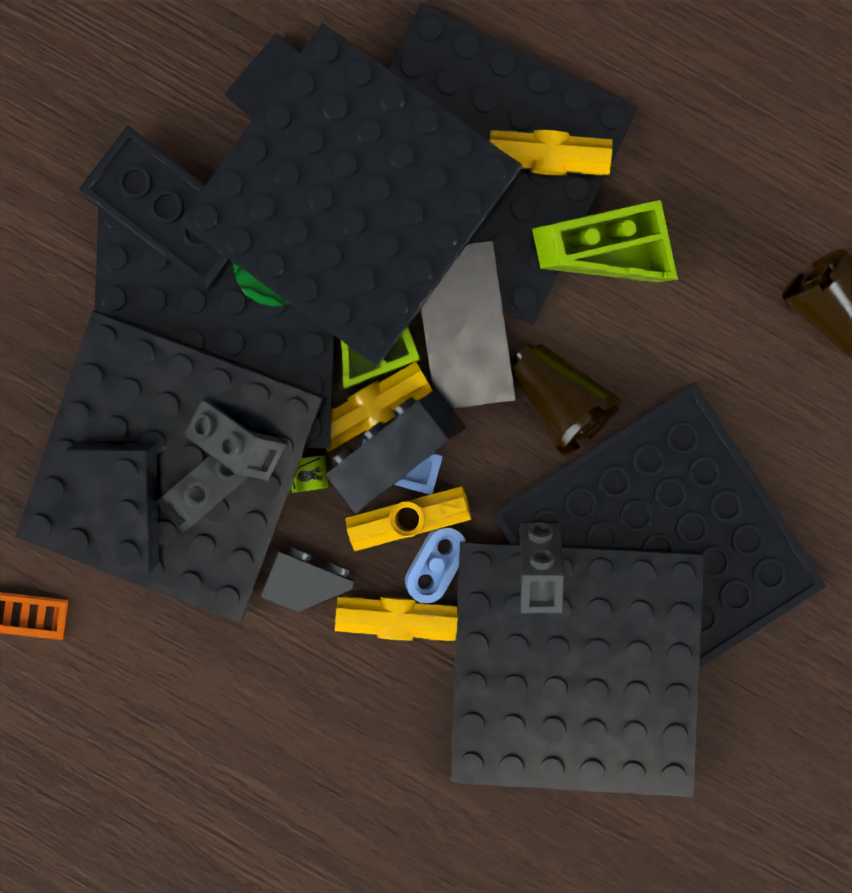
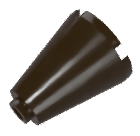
M839 249L813 262L812 266L815 269L805 277L800 272L785 287L781 295L788 307L852 359V255L845 249Z
M529 344L521 349L513 359L516 365L512 371L555 449L561 456H567L579 449L580 446L576 442L578 439L581 440L587 436L590 439L593 438L618 412L619 408L617 405L622 404V401L616 394L543 344L536 347Z

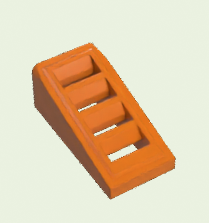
M0 592V600L4 601L0 633L63 640L68 600ZM14 602L21 603L18 626L11 625ZM30 604L37 605L34 628L27 627ZM46 606L54 607L51 630L44 629Z

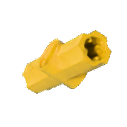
M490 130L489 142L522 164V169H530L531 173L566 175L567 172L600 176L610 174L612 139L569 136L570 134L567 132L554 130H534L533 133Z
M414 362L380 383L377 380L346 398L348 401L333 408L331 424L332 448H326L327 451L330 452L362 432H367L380 421L384 424L396 417L393 410L411 396L417 402L433 392L418 364Z
M459 486L349 516L345 520L354 551H359L472 520L464 488ZM405 507L414 509L419 516L418 526L413 530L403 528L398 521L399 512Z
M351 596L337 597L335 631L375 634L378 638L412 641L413 638H424L428 640L456 641L457 606L416 603L415 599L399 597H380V600Z

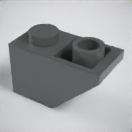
M290 547L288 553L281 550L278 552L261 598L300 612L351 590L355 580L348 577L350 570L331 562H327L325 568L310 562L313 555Z

